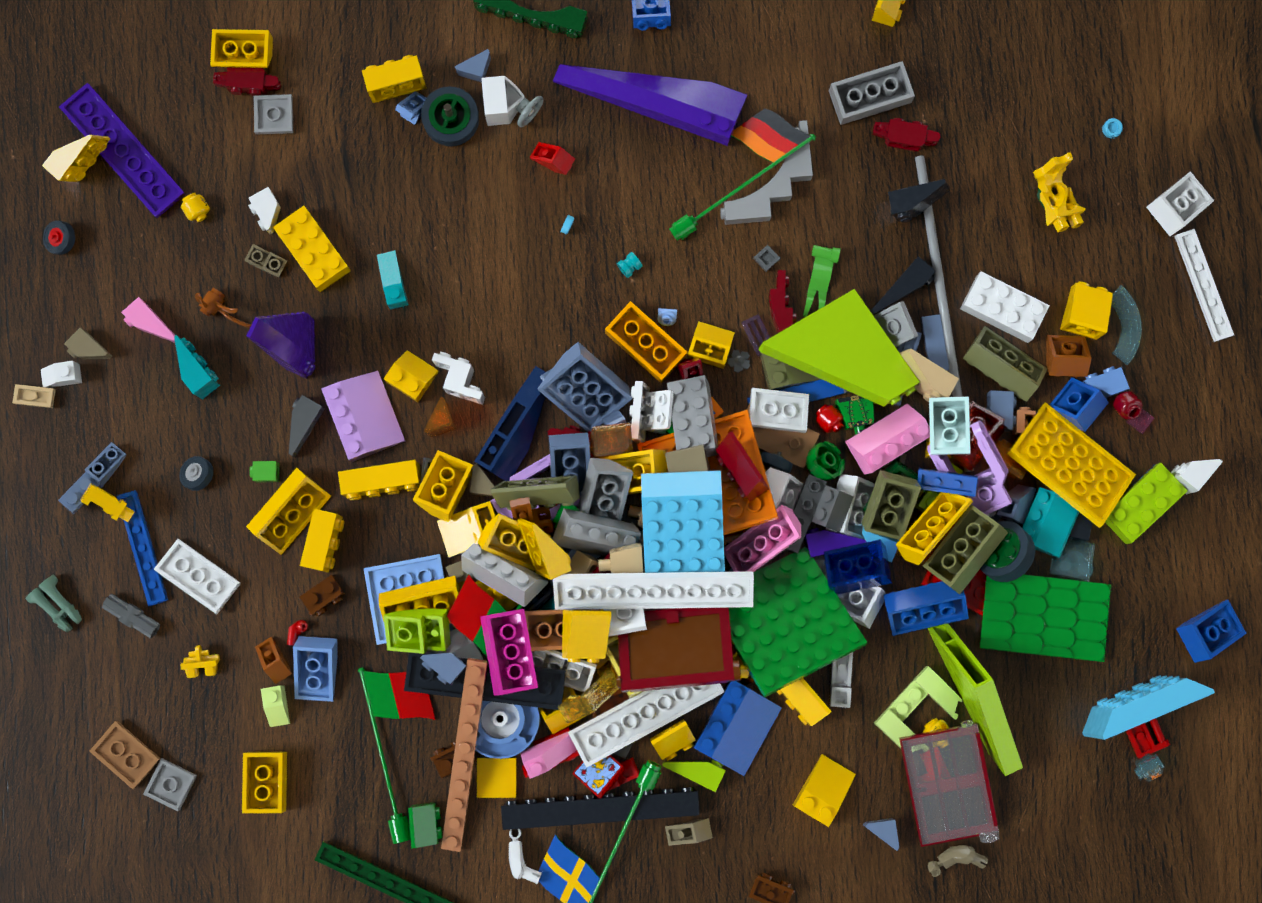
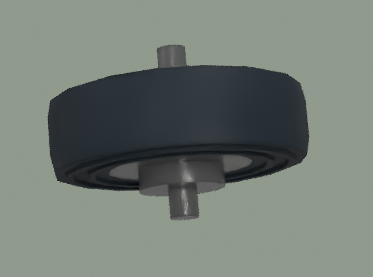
M778 451L777 454L761 452L763 465L768 469L771 467L786 473L791 472L793 464L780 456L781 452Z

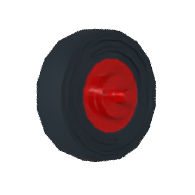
M56 220L50 222L43 233L44 246L52 254L63 255L68 253L75 243V232L72 226L64 221Z

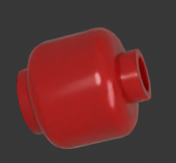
M826 404L817 411L816 422L825 432L830 433L834 431L836 433L844 426L842 424L844 421L843 415L836 406H828Z

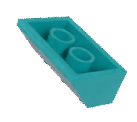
M1040 487L1022 528L1032 537L1035 550L1060 558L1079 511L1054 491Z

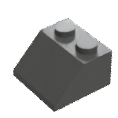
M825 485L811 521L840 533L854 496Z

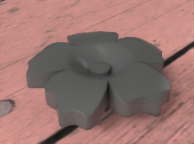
M733 350L732 358L728 359L727 364L730 367H734V372L739 373L743 371V368L748 369L750 367V361L747 360L750 355L748 352L742 351L740 354L739 350Z

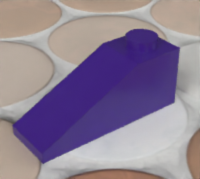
M819 528L808 530V534L804 537L810 557H817L867 544L864 539L826 530L819 531Z

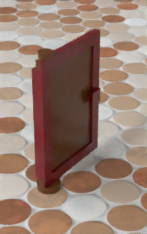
M729 607L672 608L644 611L647 630L618 635L620 676L616 677L617 688H621L622 692L721 684L741 680L740 661H733Z

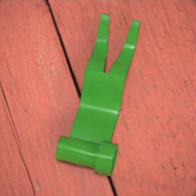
M817 245L813 246L811 256H814L815 260L803 317H807L816 291H818L819 309L825 306L833 263L838 262L840 248L833 247L831 249Z

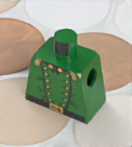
M858 395L835 400V406L843 415L845 430L854 429L856 435L865 430L866 426H871L874 423L872 401Z

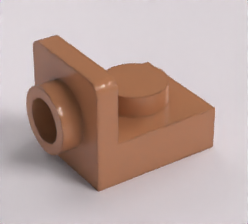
M1019 407V410L1014 411L1013 416H1016V425L1013 427L1012 435H1021L1028 425L1025 417L1035 416L1036 411H1031L1030 407Z

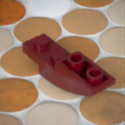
M786 270L777 271L776 289L769 290L770 311L777 333L796 323V313H793V308H785V306L789 305V294H785V287H789V276H786Z

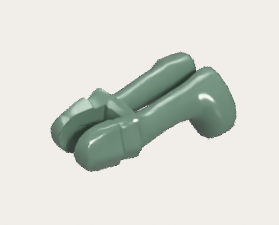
M53 574L44 580L38 588L30 592L25 599L31 604L36 603L50 615L53 622L58 624V628L68 633L73 628L65 618L69 616L77 624L82 621L78 610H75L74 605H71L57 590L56 584L58 579ZM43 592H45L61 608V611H58L46 599Z

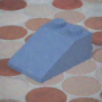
M298 637L293 646L295 699L334 701L338 658L337 639Z

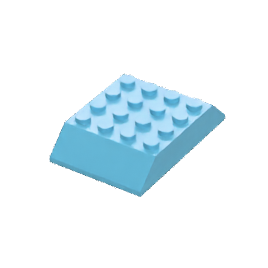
M721 470L641 473L645 573L725 572Z
M1159 675L1151 678L1150 683H1139L1132 686L1133 690L1126 692L1123 690L1114 694L1115 698H1104L1097 701V705L1093 706L1082 733L1085 737L1105 740L1212 695L1215 692L1214 689L1187 678H1179V676L1161 677Z

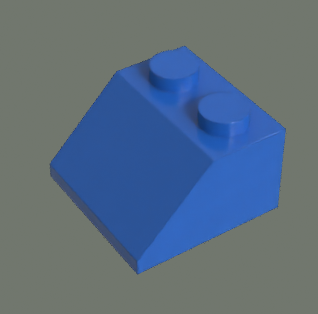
M1071 377L1051 402L1050 406L1078 429L1086 432L1106 407L1108 401L1099 389Z

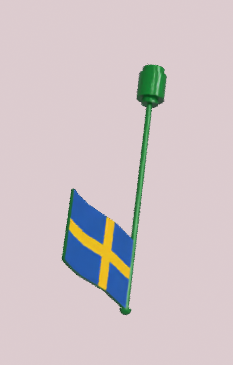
M647 760L646 764H643L636 779L641 790L600 877L587 862L567 848L555 834L539 868V872H542L539 882L546 890L563 903H593L644 791L654 790L662 773L660 771L661 765L651 760Z

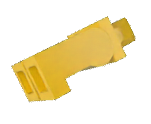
M90 483L80 499L86 505H89L90 501L103 508L104 512L110 514L111 518L115 520L120 517L129 522L134 514L133 510L126 507V501L122 499L118 501L115 496Z

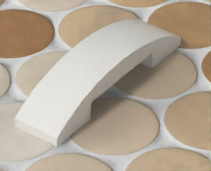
M853 652L832 663L830 706L850 708Z

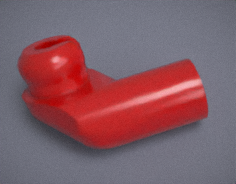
M298 620L289 627L287 645L295 644L298 635L308 629L307 622Z

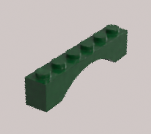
M473 0L474 7L481 13L490 12L499 18H512L517 23L526 22L535 28L544 27L553 33H565L570 38H582L588 18L586 10L572 6L555 11H534L521 7L511 0Z

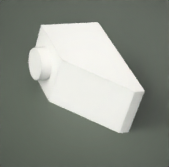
M74 361L54 363L41 369L42 384L45 388L82 383L80 364Z

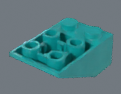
M176 335L174 339L181 379L195 396L204 399L220 386L217 382L219 377L213 370L205 367L207 362L201 355L199 356L196 352L194 353L196 348L190 341H187L185 337L181 339Z

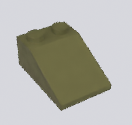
M763 353L760 355L769 390H781L821 380Z

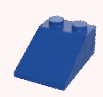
M1228 599L1187 620L1176 628L1194 663L1212 659L1247 634Z

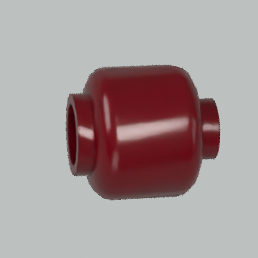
M1126 391L1117 395L1113 406L1123 419L1129 420L1135 419L1140 415L1143 404L1136 394Z

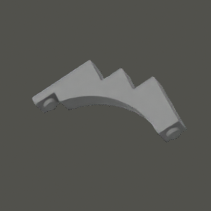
M807 120L799 121L796 129L808 134ZM809 142L788 156L777 174L761 189L744 198L724 202L723 208H720L721 219L725 220V225L770 221V202L790 201L792 198L791 182L810 181L812 179Z

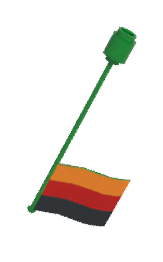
M763 109L736 128L731 137L741 141L758 156L772 162V164L695 218L687 214L681 217L669 228L672 235L678 241L697 230L695 226L698 225L696 222L698 219L811 140L815 141L816 136L814 134L808 135L794 128L771 110Z

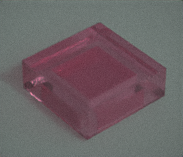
M1142 409L1137 418L1129 419L1127 423L1142 434L1154 420V417Z

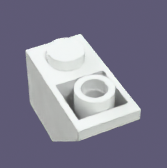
M267 187L249 197L251 204L248 206L254 215L257 214L260 220L257 222L262 231L266 230L269 234H272L281 207L272 191Z

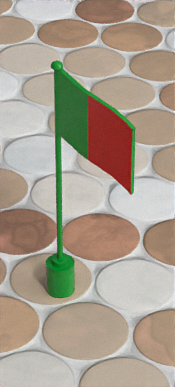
M561 503L552 521L555 524L554 528H557L564 508L574 511H580V509L573 505L563 506ZM468 574L447 618L458 631L475 643L487 657L480 617L506 611L499 602L482 590ZM519 604L516 610L521 609L522 606Z
M361 667L358 669V672H360L394 812L391 820L388 821L393 844L411 840L410 827L407 816L403 817L402 813L398 814L375 717L391 719L421 717L435 720L429 694L404 691L406 672L376 673L365 671Z

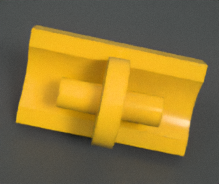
M196 645L195 651L189 652V657L184 658L183 663L180 664L181 670H185L187 678L197 677L199 675L198 668H204L206 676H214L217 673V664L220 656L219 654L209 655V650H202L201 645Z

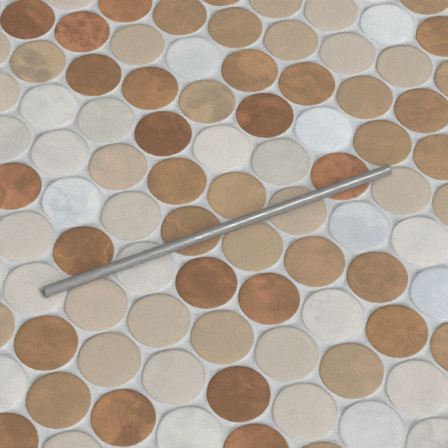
M924 156L915 157L920 185L928 183ZM931 205L923 212L932 268L936 270L933 275L949 373L959 378L934 214ZM960 378L952 391L953 397H962ZM970 447V454H962L965 472L974 471Z

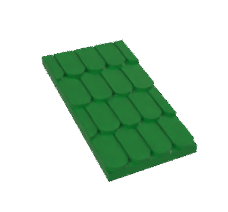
M1022 575L1009 582H998L987 576L980 648L1105 662L1111 585L1032 575Z

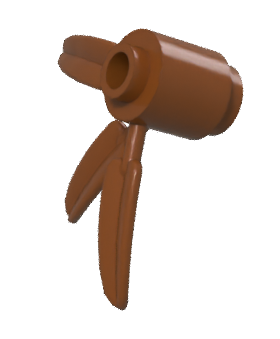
M212 288L211 291L208 290L203 299L200 293L195 294V299L201 307L199 311L208 317L211 314L215 316L217 312H220L234 323L248 328L251 327V324L242 322L228 314L237 313L238 309L223 306L226 296L217 289Z

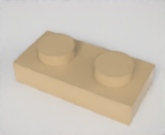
M15 384L12 403L53 408L55 389Z

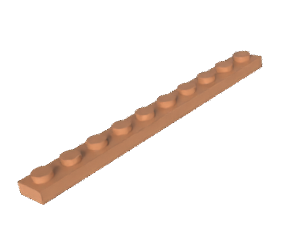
M467 659L441 849L457 852L462 850L488 661Z

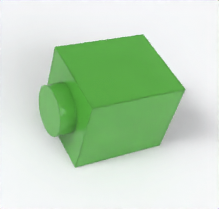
M253 461V466H250V478H253L252 481L279 482L280 463L277 461Z

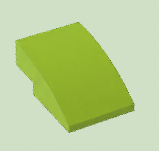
M411 609L384 614L387 650L425 654L427 650L446 651L451 644L449 619L447 618L448 609Z

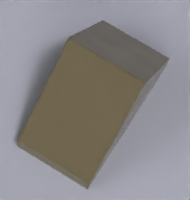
M476 463L473 465L470 493L493 497L490 489L495 486Z

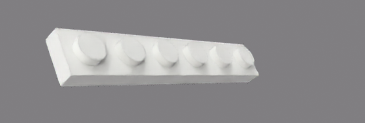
M1195 229L1177 234L1174 237L1213 341L1216 342L1233 336V330Z

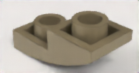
M255 244L251 246L244 260L278 278L287 263V260Z

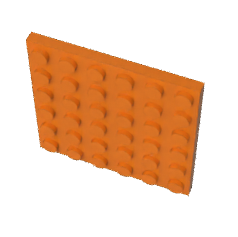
M748 410L715 419L718 446L727 434L732 431L769 487V490L749 502L747 497L742 498L737 488L740 486L736 481L732 483L726 474L729 471L726 465L722 467L716 459L719 455L707 457L711 471L721 470L723 536L779 519ZM674 433L637 444L639 451L656 449L671 452L676 450Z

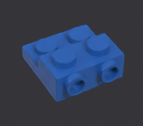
M632 0L633 28L646 30L648 27L665 29L667 26H671L669 0Z

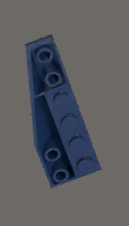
M535 366L506 409L474 461L504 481L510 480V477L516 473L527 455L545 401V396L538 391V387L543 382L540 376L546 372Z

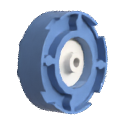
M482 701L475 751L486 757L499 759L510 758L524 751L533 742L540 726L539 708ZM499 715L504 717L503 722L498 721Z

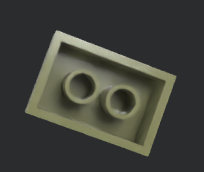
M880 470L862 520L865 531L900 540L906 532L921 490L918 481Z

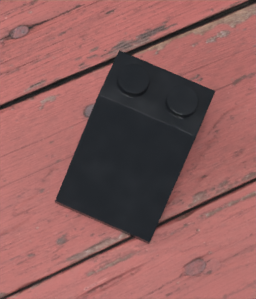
M945 179L890 191L888 195L892 215L901 223L912 221V218L917 217L949 192L950 186Z

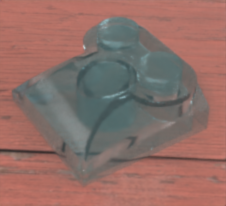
M1068 538L1060 558L1053 556L1050 574L1089 582L1090 576L1093 573L1092 563L1095 544Z

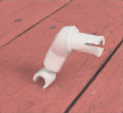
M511 829L509 831V836L512 838V842H509V863L512 875L517 880L524 878L538 884L542 872L526 867L523 858L522 842L518 841V838L521 836V830L518 829L519 835L514 837Z

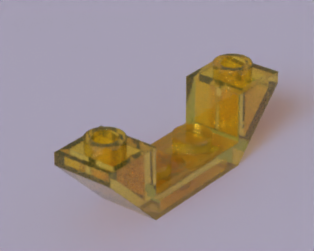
M609 660L597 670L600 678L581 696L570 695L558 706L567 723L595 712L619 689L617 688L616 681L617 674Z

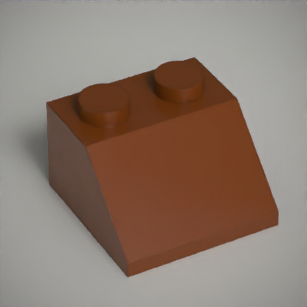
M1047 335L1046 365L1049 376L1088 377L1092 357L1085 336Z

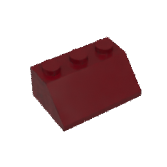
M732 431L729 432L716 449L719 455L716 459L722 467L726 465L729 470L726 474L732 483L736 481L740 486L737 490L741 497H747L750 502L769 490V487Z

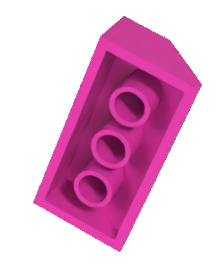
M524 609L481 616L494 695H504L538 688Z

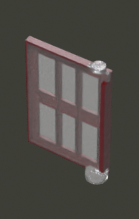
M972 720L961 722V726L900 737L899 741L921 847L979 836L980 841L983 843L999 840L998 824L978 724L973 723Z

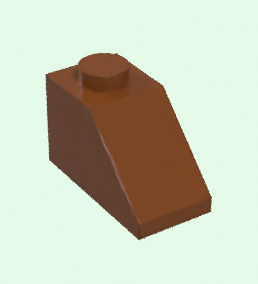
M272 636L255 646L264 672L275 684L292 674L287 660Z

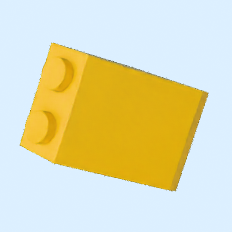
M1085 282L1075 283L1071 286L1060 330L1095 340L1099 339L1108 330L1113 293L1107 292L1108 289L1103 287H1089V284Z
M563 610L562 658L568 659V662H580V659H587V662L598 663L599 659H605L611 611Z

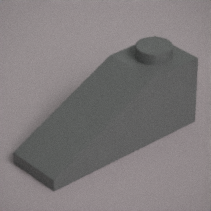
M303 395L297 398L292 406L294 409L291 418L289 454L295 458L325 410L321 405Z

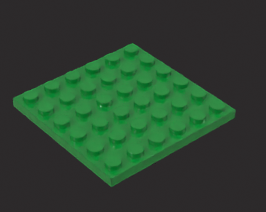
M806 547L800 549L798 553L794 552L753 573V607H729L732 645L764 698L867 644L866 639L814 558L810 557Z

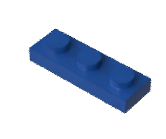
M919 468L917 481L922 490L975 497L978 476Z

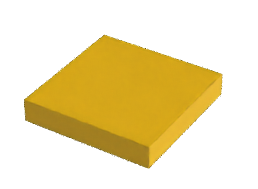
M477 758V798H516L517 758Z

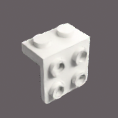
M673 391L647 392L643 430L664 434L666 429L671 427Z

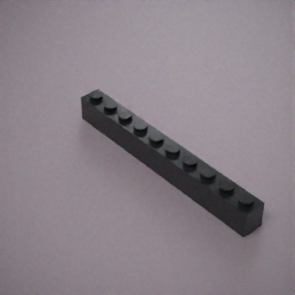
M682 787V791L674 792V788L662 789V793H654V790L644 791L631 820L699 815L698 791L693 790V787ZM634 791L623 792L622 796H615V793H605L601 799L596 797L595 794L584 795L582 799H576V796H564V800H556V797H547L542 802H537V799L533 798L525 799V803H517V800L505 801L506 804L501 806L503 830L626 821L638 794H635Z

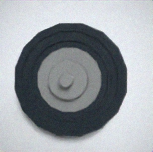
M194 456L185 461L179 473L182 485L192 491L204 489L213 477V466L211 463L200 456Z

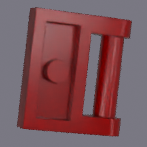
M1156 718L1149 721L1158 740L1156 744H1154L1145 723L1126 731L1137 758H1142L1170 745L1168 739H1165Z

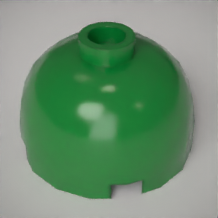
M828 441L820 442L812 447L806 457V465L810 474L824 481L832 480L841 475L844 471L845 462L839 456L840 450Z

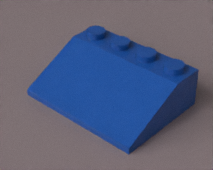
M730 681L693 748L745 776L782 708L737 681Z

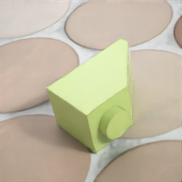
M285 685L261 689L263 708L270 727L290 724Z

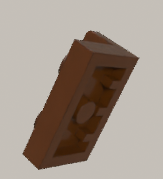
M330 575L301 595L300 599L308 609L310 616L316 615L318 617L327 611V606L330 604L334 606L342 601V596L345 595V592L334 576Z
M456 741L451 743V748L445 750L442 747L434 751V756L430 757L441 778L452 773Z

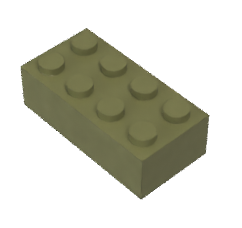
M971 504L923 567L958 594H961L1008 532L1000 524Z

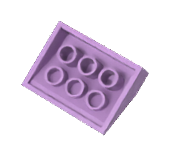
M379 371L321 388L349 461L354 462L405 442Z

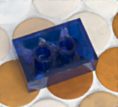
M881 539L824 552L829 589L835 591L837 595L892 583L887 549Z

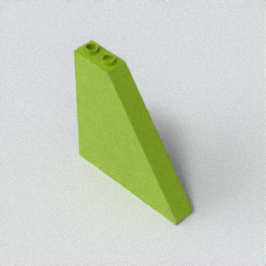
M855 289L764 341L758 349L765 355L883 407L888 404H896L904 394L906 396L911 395L916 391L915 387L920 383Z
M948 623L928 628L973 723H977L980 737L989 755L1005 776L1022 769L1023 766L993 679Z

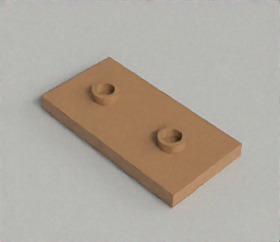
M749 403V405H748V407H747V409H746V410H748L749 414H750V403ZM753 427L760 449L771 454H777L779 451L781 452L780 456L803 469L806 465L807 454L815 446L820 435L808 428L806 433Z

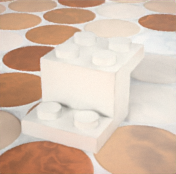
M440 352V354L434 353L432 361L435 366L449 370L443 386L445 392L483 405L485 396L482 391H480V388L470 385L474 369L469 361L463 358L455 360L451 358L450 354Z

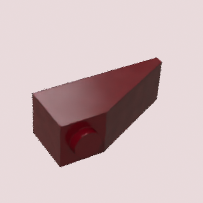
M688 358L677 364L682 380L703 376L702 362L699 358Z

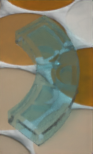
M1120 285L1113 293L1111 304L1121 320L1122 332L1118 345L1112 353L1128 365L1139 347L1142 325L1135 301L1128 291Z

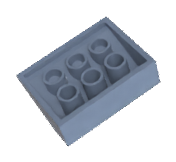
M579 342L562 355L538 387V391L587 432L594 431L603 423L602 418L618 411L632 400L629 386Z

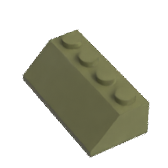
M986 326L982 328L963 357L969 365L975 366L985 376L991 377L1000 386L1014 392L1016 397L1026 402L1040 386L1047 371L1045 366Z
M577 475L503 481L490 489L499 507L507 508V510H511L510 501L518 498L529 497L531 509L536 508L537 505H544L545 508L560 503L563 506H571L580 499Z

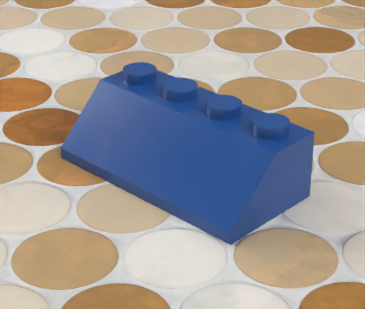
M942 581L883 595L893 636L969 619L964 590L961 594H958Z

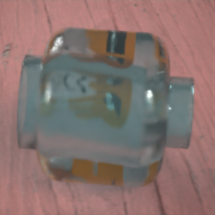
M1147 753L1135 761L1137 768L1134 771L1140 780L1144 778L1147 782H1151L1163 774L1165 766L1157 754Z

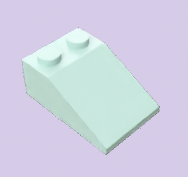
M969 397L929 398L930 455L970 454Z

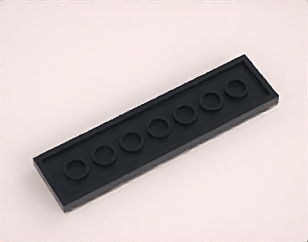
M409 652L404 691L462 698L466 669L453 684L447 682L445 685L437 678L438 673L432 669L430 672L422 665L424 661L421 659V656L429 654ZM458 657L461 661H463V662L467 665V659H468V658H460V657ZM488 664L483 701L561 710L566 671L534 667L538 688L504 695H494Z

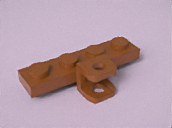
M529 497L510 501L514 520L517 521L522 518L535 523L547 534L554 531L552 520H550L551 513L549 507L531 509Z

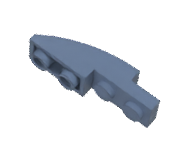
M111 442L58 501L71 513L75 514L84 504L80 499L90 483L102 488L122 463L126 454Z

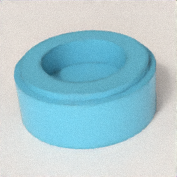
M1115 118L1107 120L1102 127L1104 135L1108 138L1118 137L1123 130L1122 123Z
M567 215L560 232L568 234L575 218Z

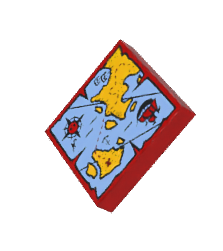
M609 755L587 768L582 761L572 774L601 799L626 768L612 755Z

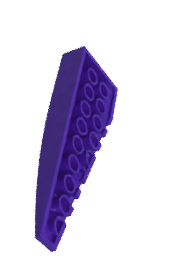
M563 64L559 65L553 79L554 83L726 146L729 144L747 98L746 94L713 82Z
M304 311L302 313L297 312V314L273 315V317L270 315L267 317H255L246 336L286 370L306 379L308 375L311 376L315 369L314 319Z

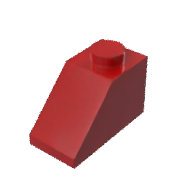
M538 142L530 156L531 160L564 175L571 169L575 160L562 147Z

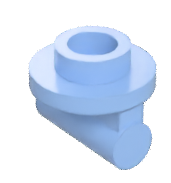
M658 308V322L661 325L671 326L676 322L677 309Z

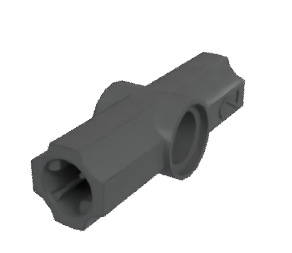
M112 593L103 602L102 608L119 618L118 620L132 629L135 628L149 638H153L158 632L161 624L145 615L144 611L131 603L128 604Z

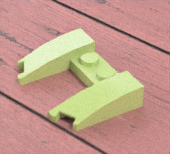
M926 666L880 715L874 724L901 748L900 737L915 735L903 721L927 695L955 720L958 718V714L955 713L958 701L962 702V699L929 666ZM925 743L911 746L912 752L921 748L923 752L929 749Z

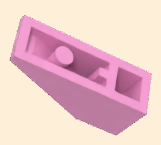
M138 297L122 311V314L125 316L123 320L131 328L135 326L139 330L175 343L174 336L176 335L141 298Z
M568 732L527 748L520 754L524 767L531 779L551 770L577 749Z

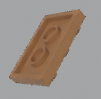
M115 721L89 751L132 789H135L161 759L118 721Z

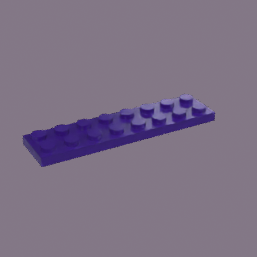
M88 83L59 106L85 137L97 135L110 138L106 149L99 154L156 218L160 217L186 195Z

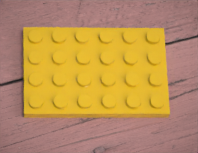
M1046 402L1040 407L1007 453V455L1099 528L1104 525L1136 475Z

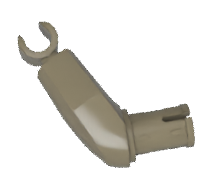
M952 846L937 857L939 859L938 862L930 861L928 863V870L933 877H937L941 874V866L947 869L956 863H972L979 868H984L986 866L981 862L987 864L988 858L976 853L975 849L971 846Z

